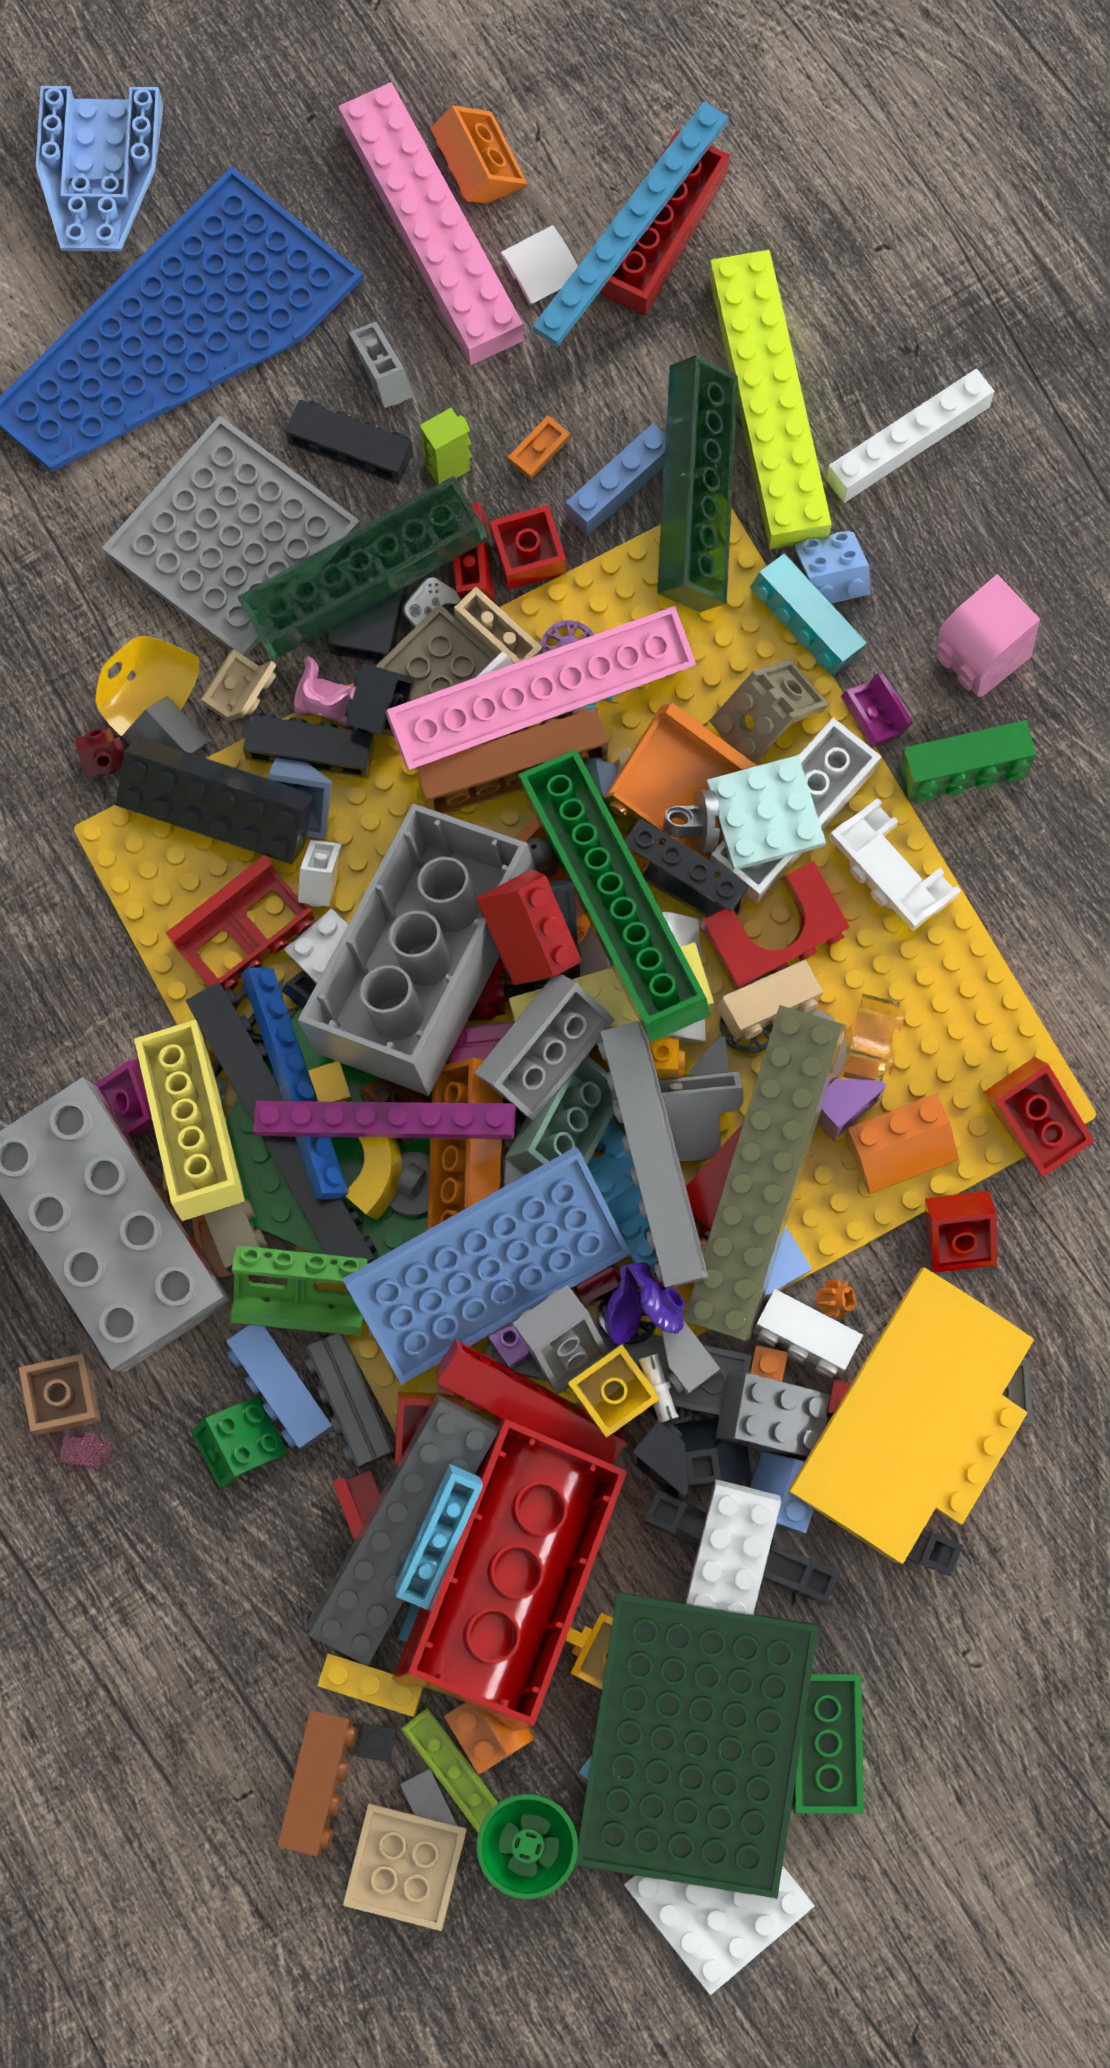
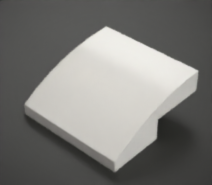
M553 225L500 253L513 279H517L529 305L560 290L578 267L571 252Z

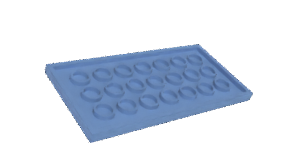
M574 1147L342 1278L402 1385L439 1364L455 1339L470 1346L518 1319L523 1312L533 1309L545 1301L552 1292L560 1290L566 1285L569 1288L576 1286L630 1255L631 1252L581 1152L577 1147Z

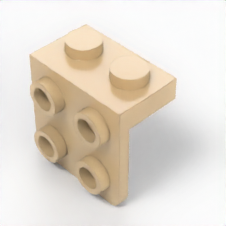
M232 649L199 702L229 722L238 718L242 719L246 714H252L260 702L257 696L262 688L266 690L276 676L273 672L276 664L269 661L258 666L235 649Z

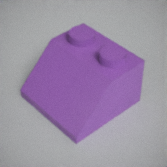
M836 1078L828 1086L817 1124L835 1141L881 1100L887 1085L883 1081Z

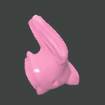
M306 657L303 660L305 671L294 698L296 713L298 715L314 714L336 720L339 725L345 728L354 727L346 724L345 710L349 700L353 699L356 687L354 685L351 687L335 684L325 679H318V663L313 658Z

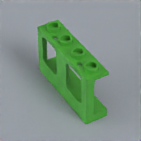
M236 1245L232 1265V1273H234V1300L231 1310V1323L361 1336L364 1317L350 1292L320 1290L314 1287V1281L344 1284L342 1278L367 1265L368 1259ZM249 1275L286 1278L287 1284L281 1286L254 1283L249 1280Z

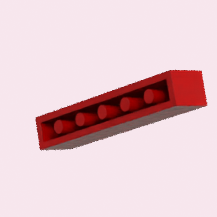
M457 1339L454 1340L435 1370L437 1383L442 1391L451 1396L458 1394L466 1398L467 1403L476 1410L484 1411L486 1409L495 1414V1418L499 1422L507 1419L613 1465L627 1443L622 1429L619 1428L606 1438L584 1408Z

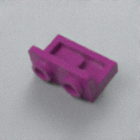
M883 672L876 674L870 682L848 689L840 696L871 748L898 739L913 723Z

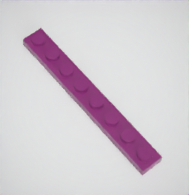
M256 1101L253 1132L256 1136L514 1139L516 1107L514 1103Z

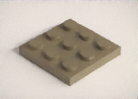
M439 604L376 667L415 678L410 702L476 678L497 655Z

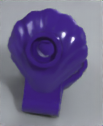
M646 1262L623 1265L620 1268V1285L611 1295L604 1313V1324L611 1341L619 1346L629 1341L632 1335H635L638 1331L643 1311L653 1324L664 1332L678 1334L684 1326L682 1310L685 1308V1302L679 1292L672 1287L666 1288L657 1282L650 1272L649 1264ZM638 1285L641 1288V1298L637 1292Z

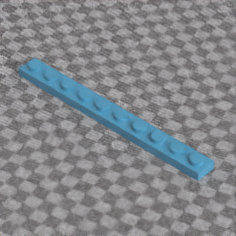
M706 102L700 105L532 326L534 333L556 347L560 345L727 125V115Z

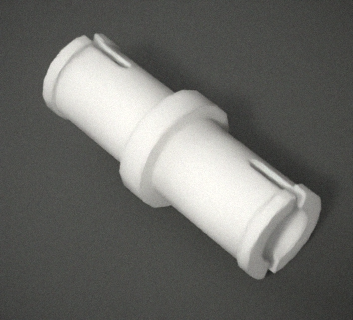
M658 1353L638 1359L644 1376L661 1398L653 1404L658 1418L657 1421L661 1423L678 1417L669 1391L671 1384L670 1381L665 1379Z

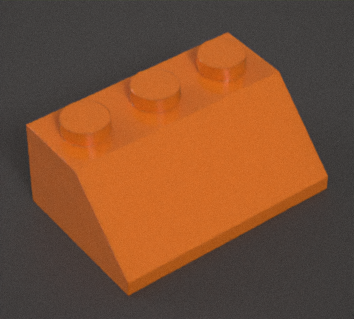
M452 105L430 128L436 139V144L442 151L448 163V168L454 175L460 187V192L466 201L487 204L523 189L528 185L492 112Z
M937 1093L849 1127L845 1134L846 1141L869 1195L959 1159L951 1124Z

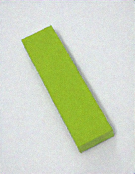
M426 1708L404 1725L401 1730L479 1833L483 1820L499 1803L431 1711Z

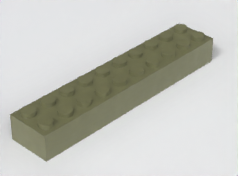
M779 1005L703 1255L709 1278L695 1282L684 1321L745 1341L752 1338L847 1025Z

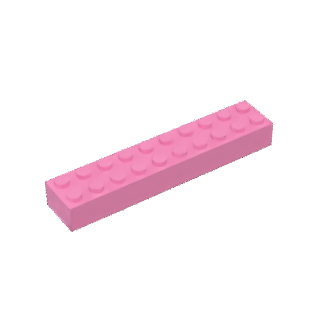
M392 82L339 105L340 123L469 364L473 365L524 341L523 323Z

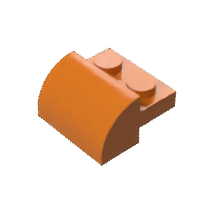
M466 1702L444 1716L479 1775L536 1739L530 1727L517 1731L504 1727V1723L497 1717Z

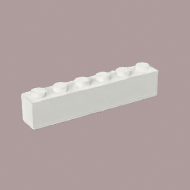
M976 368L831 463L828 468L826 481L843 503H845L988 409L995 391Z

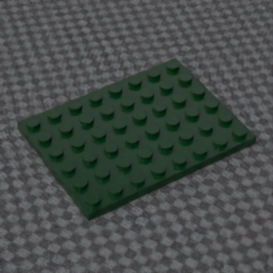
M617 1592L575 1865L778 1899L818 1624Z

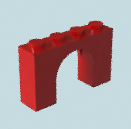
M815 861L781 878L798 910L800 919L796 937L784 949L768 950L756 945L746 934L734 910L730 912L727 909H723L699 922L734 989L742 986L745 987L761 980L760 976L769 971L774 974L789 967L787 962L797 956L802 961L816 954L815 947L823 942L830 946L845 938L842 932L850 927Z

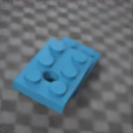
M611 1118L594 1151L605 1150V1152L599 1157H591L587 1166L631 1252L628 1256L633 1263H648L650 1272L654 1273L655 1264L659 1262L656 1250L652 1251L648 1244L646 1233L651 1230L648 1218L644 1219L640 1212L638 1200L643 1199L640 1186L635 1187L631 1177L630 1168L634 1167L632 1155H627L622 1136L625 1134Z

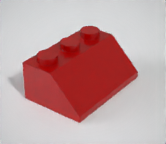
M530 869L475 898L513 985L555 977L582 962L546 875Z

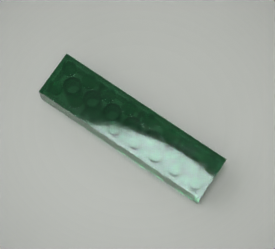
M694 355L669 367L657 594L702 612L727 604L738 376Z
M452 476L239 595L237 598L272 660H275L489 539L483 523L455 476Z

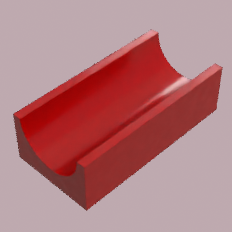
M505 1419L496 1425L498 1434L475 1475L481 1478L483 1488L428 1609L419 1608L392 1680L403 1685L424 1687L462 1700L497 1717L504 1723V1727L517 1731L533 1727L536 1722L627 1471Z

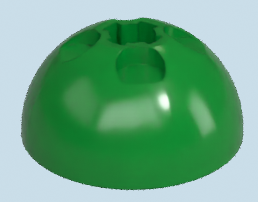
M533 1794L516 1795L497 1804L483 1820L477 1837L478 1861L486 1878L499 1891L519 1899L540 1898L557 1890L570 1876L578 1854L576 1830L567 1813L550 1799Z

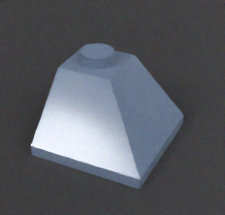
M276 758L269 772L268 779L315 794L306 836L326 839L332 781L307 762Z

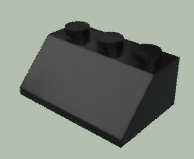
M658 1421L632 1452L631 1463L669 1495L684 1501L689 1489L685 1444L681 1440L683 1434L669 1422L664 1426Z

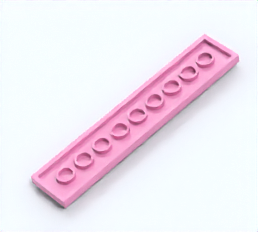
M673 606L387 709L385 713L408 771L695 666L696 662L677 610Z

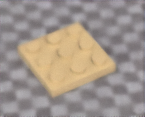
M369 1803L343 1906L442 1931L467 1828Z

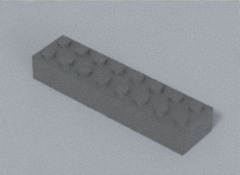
M437 1393L308 1624L309 1636L368 1666L404 1600L396 1597L394 1586L449 1464L475 1474L498 1434L494 1423Z

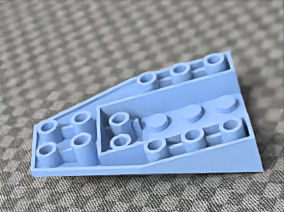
M41 86L36 169L61 251L121 252L156 169L163 114V102L159 87H129V99H74L70 86Z

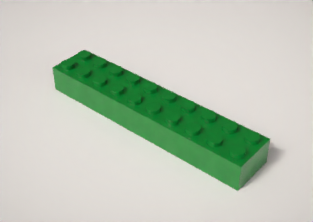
M577 749L518 774L524 795L550 843L567 879L572 880L574 893L650 1043L709 1017L710 1011L707 998Z

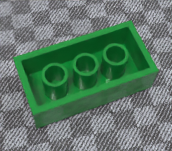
M1027 720L904 747L898 770L908 801L916 800L917 803H925L933 800L935 796L945 793L947 796H956L963 793L967 788L977 787V789L981 790L992 787L998 781L1007 780L1008 783L1020 781L1028 774L1036 757V752Z
M811 1674L793 1793V1813H864L861 1674Z

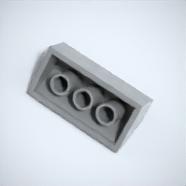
M558 974L547 982L474 1073L509 1103H514L516 1109L534 1121L602 1037L600 1031L607 1030L615 1019L576 982L562 974Z

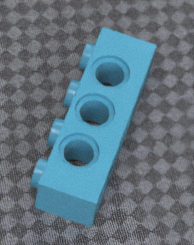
M449 1464L395 1583L394 1588L397 1598L426 1610L428 1609L483 1488L479 1476Z

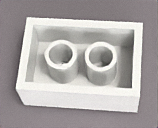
M774 1289L753 1332L758 1335L757 1340L770 1348H774L777 1345L787 1350V1357L801 1364L805 1360L816 1366L815 1371L829 1379H832L833 1376L841 1377L863 1336Z

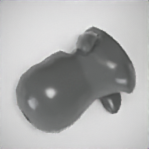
M540 837L526 841L536 871L546 875L547 878L557 874L558 860L550 843Z

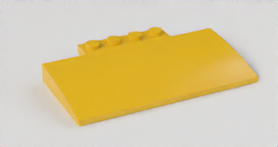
M921 1267L788 1491L892 1562L903 1564L935 1509L956 1524L963 1525L1028 1413L1002 1394L1034 1339L925 1267Z

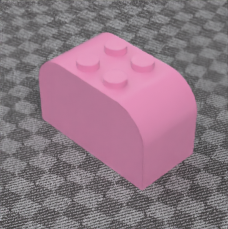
M997 574L960 605L944 622L938 634L936 649L938 654L936 656L947 669L951 667L958 675V681L967 691L972 690L978 697H982L1032 656L1040 618Z

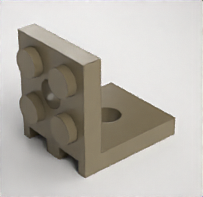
M791 659L752 671L709 722L731 747L756 764L792 723L822 713L829 703ZM747 714L754 719L755 727L753 730H750L745 724Z

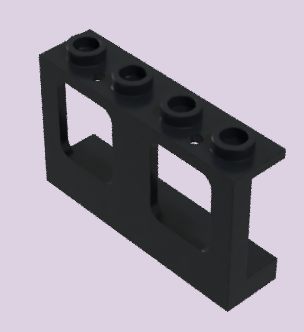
M641 818L638 820L626 838L625 843L629 850L650 862L647 869L642 873L645 881L705 918L723 909H727L730 912L734 910L736 915H739L745 905L748 890L747 883ZM664 840L666 844L660 845L659 841ZM718 873L720 877L714 878L713 874Z

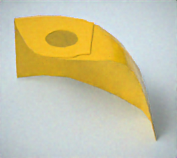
M149 636L133 638L118 650L103 665L100 671L95 696V703L99 712L108 724L122 736L145 709L166 696L181 710L196 684L199 672L198 656L157 638ZM116 662H121L120 672L114 678H108V671L111 666ZM133 670L136 673L135 678L127 680L129 673Z

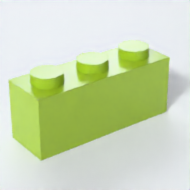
M451 407L419 425L424 465L439 488L470 471V458L472 454L468 447L471 445L467 434L470 432V428L462 415L457 417Z

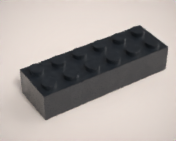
M138 736L124 753L115 806L293 864L304 848L315 794Z

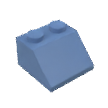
M762 1451L750 1488L780 1495L781 1505L775 1526L804 1536L814 1508L791 1494L788 1489L805 1462Z

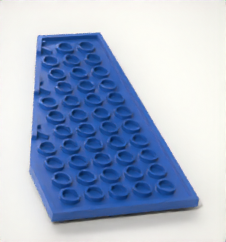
M231 166L0 396V429L49 471L54 472L303 341L363 280V273Z

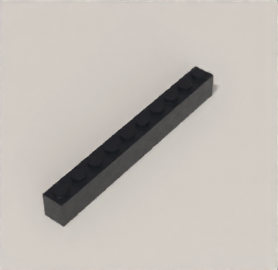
M220 982L185 1001L254 1124L256 1101H283L274 1071L270 1072L264 1062L269 1059L266 1051L260 1042L254 1045L249 1036L254 1030L246 1016L243 1015L239 1018L234 1007L239 1004L231 989L228 988L224 991ZM261 1136L326 1255L368 1259V1264L374 1261L373 1254L378 1251L369 1235L362 1237L357 1226L362 1223L354 1208L351 1207L347 1210L341 1199L315 1198L296 1138L288 1136Z

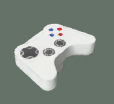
M433 577L426 578L404 603L402 611L415 628L439 604L441 606L446 603L456 604L461 599L454 589Z

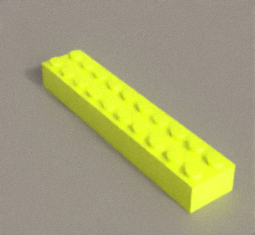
M770 250L713 259L710 261L709 279L769 550L796 545V543L810 538L829 537L832 523Z

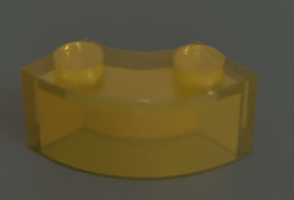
M862 994L843 1077L882 1081L884 1075L890 1076L894 1057L889 1056L893 1034L900 1033L904 1015L898 1014L900 1002Z

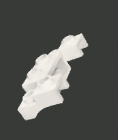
M877 798L854 817L842 823L831 832L830 839L850 861V872L853 877L861 884L865 882L872 890L871 896L881 907L885 905L890 911L894 910L907 926L914 931L933 914L936 915L956 899L961 890L958 886L953 888L943 877L944 871L941 868L937 869L922 882V878L884 837L897 826L898 820L895 817L891 819L880 807L882 802Z

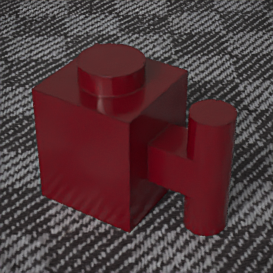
M612 1264L573 1288L582 1305L587 1308L614 1292L619 1286L617 1282L621 1281V1276L616 1266Z

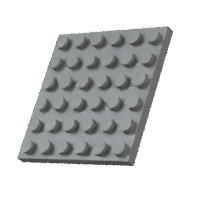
M219 415L107 541L102 550L104 554L228 649H235L246 657L358 529L360 520Z

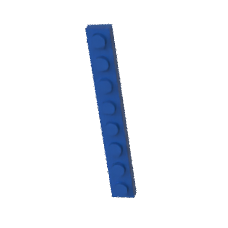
M248 967L241 975L283 1101L318 1102L274 969ZM295 1137L315 1198L342 1199L349 1192L331 1138Z

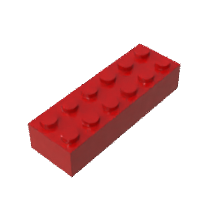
M676 130L665 151L681 131ZM713 146L708 148L599 294L646 316L728 174L730 154Z

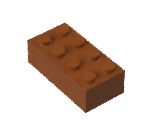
M310 1710L280 1832L278 1848L316 1857L323 1855V1850H330L334 1829H330L329 1825L331 1817L338 1816L342 1801V1795H337L339 1783L346 1782L350 1762L345 1761L347 1749L354 1748L358 1728L353 1727L354 1720Z

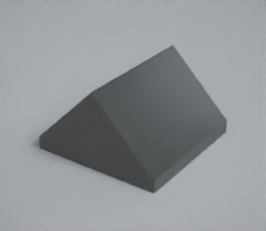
M168 696L145 709L121 736L129 746L140 736L194 755L210 742Z

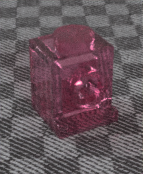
M64 1429L59 1462L68 1466L103 1470L104 1462L109 1463L112 1444L100 1441V1435L80 1432L78 1438L72 1430Z

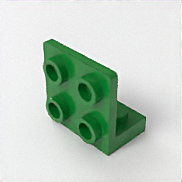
M257 1396L204 1418L190 1431L219 1489L231 1485L242 1474L283 1457L287 1453L268 1413L262 1406L263 1403Z

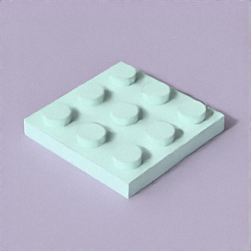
M798 755L707 780L708 790L715 791L718 799L720 816H717L733 871L825 846L826 841Z

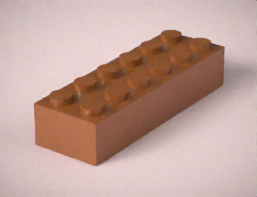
M578 709L572 712L569 717L560 720L558 718H550L540 724L541 726L531 729L526 727L510 733L511 735L490 740L417 767L418 784L426 808L446 814L522 790L518 774L574 749H577L583 763L591 758H602L603 761L607 762L608 741L597 709Z

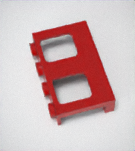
M264 854L167 931L166 935L172 945L208 987L220 982L224 991L228 988L232 991L239 984L238 980L242 977L241 974L248 967L261 968L266 957L272 953L276 955L285 949L288 945L287 941L295 934L301 935L312 926V921L315 917L310 907L307 908L304 903L298 902V896L275 871L273 863ZM275 892L297 917L271 938L267 939L247 916V911L266 895ZM226 931L248 956L218 979L199 957L198 950L217 934Z

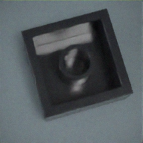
M362 663L361 669L357 670L354 677V687L356 689L353 699H350L346 706V724L377 734L394 737L385 711L409 702L415 678Z

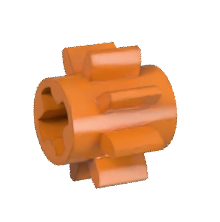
M839 1279L826 1280V1288H819L816 1293L815 1301L818 1310L824 1312V1315L833 1320L846 1319V1311H852L856 1305L854 1290L848 1287V1282H840Z

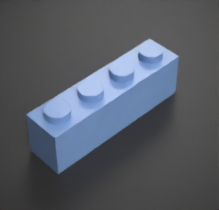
M654 423L651 424L566 501V517L584 535L589 536L674 458L675 443Z
M249 1325L226 1341L231 1348L226 1352L236 1368L243 1365L249 1376L244 1378V1380L255 1395L259 1392L263 1394L267 1402L262 1406L272 1421L280 1419L286 1428L281 1431V1434L291 1448L297 1445L301 1451H304L334 1430L264 1326Z

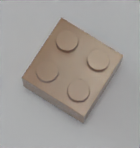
M81 1353L19 1367L31 1433L40 1436L101 1422L90 1360L85 1354Z

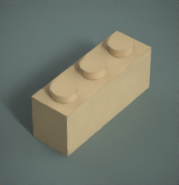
M477 587L454 607L455 618L497 656L503 651L515 664L543 654V647Z
M805 959L723 996L717 1009L734 1040L744 1036L746 1039H751L763 1031V1027L770 1024L774 1025L779 1005L808 1013L818 1006L817 1002L822 996L823 990Z

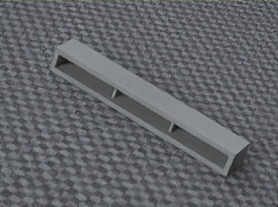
M639 1021L600 1031L602 1040L598 1041L599 1050L603 1060H608L610 1072L606 1073L607 1082L610 1090L616 1091L618 1103L614 1104L616 1117L619 1123H624L626 1135L622 1136L623 1145L627 1155H632L634 1167L630 1168L631 1177L635 1187L640 1186L643 1199L638 1200L642 1217L644 1219L648 1218L651 1230L646 1233L648 1244L652 1251L656 1250L659 1262L655 1264L657 1279L659 1283L664 1282L666 1288H673L707 1279L709 1277L648 1037Z

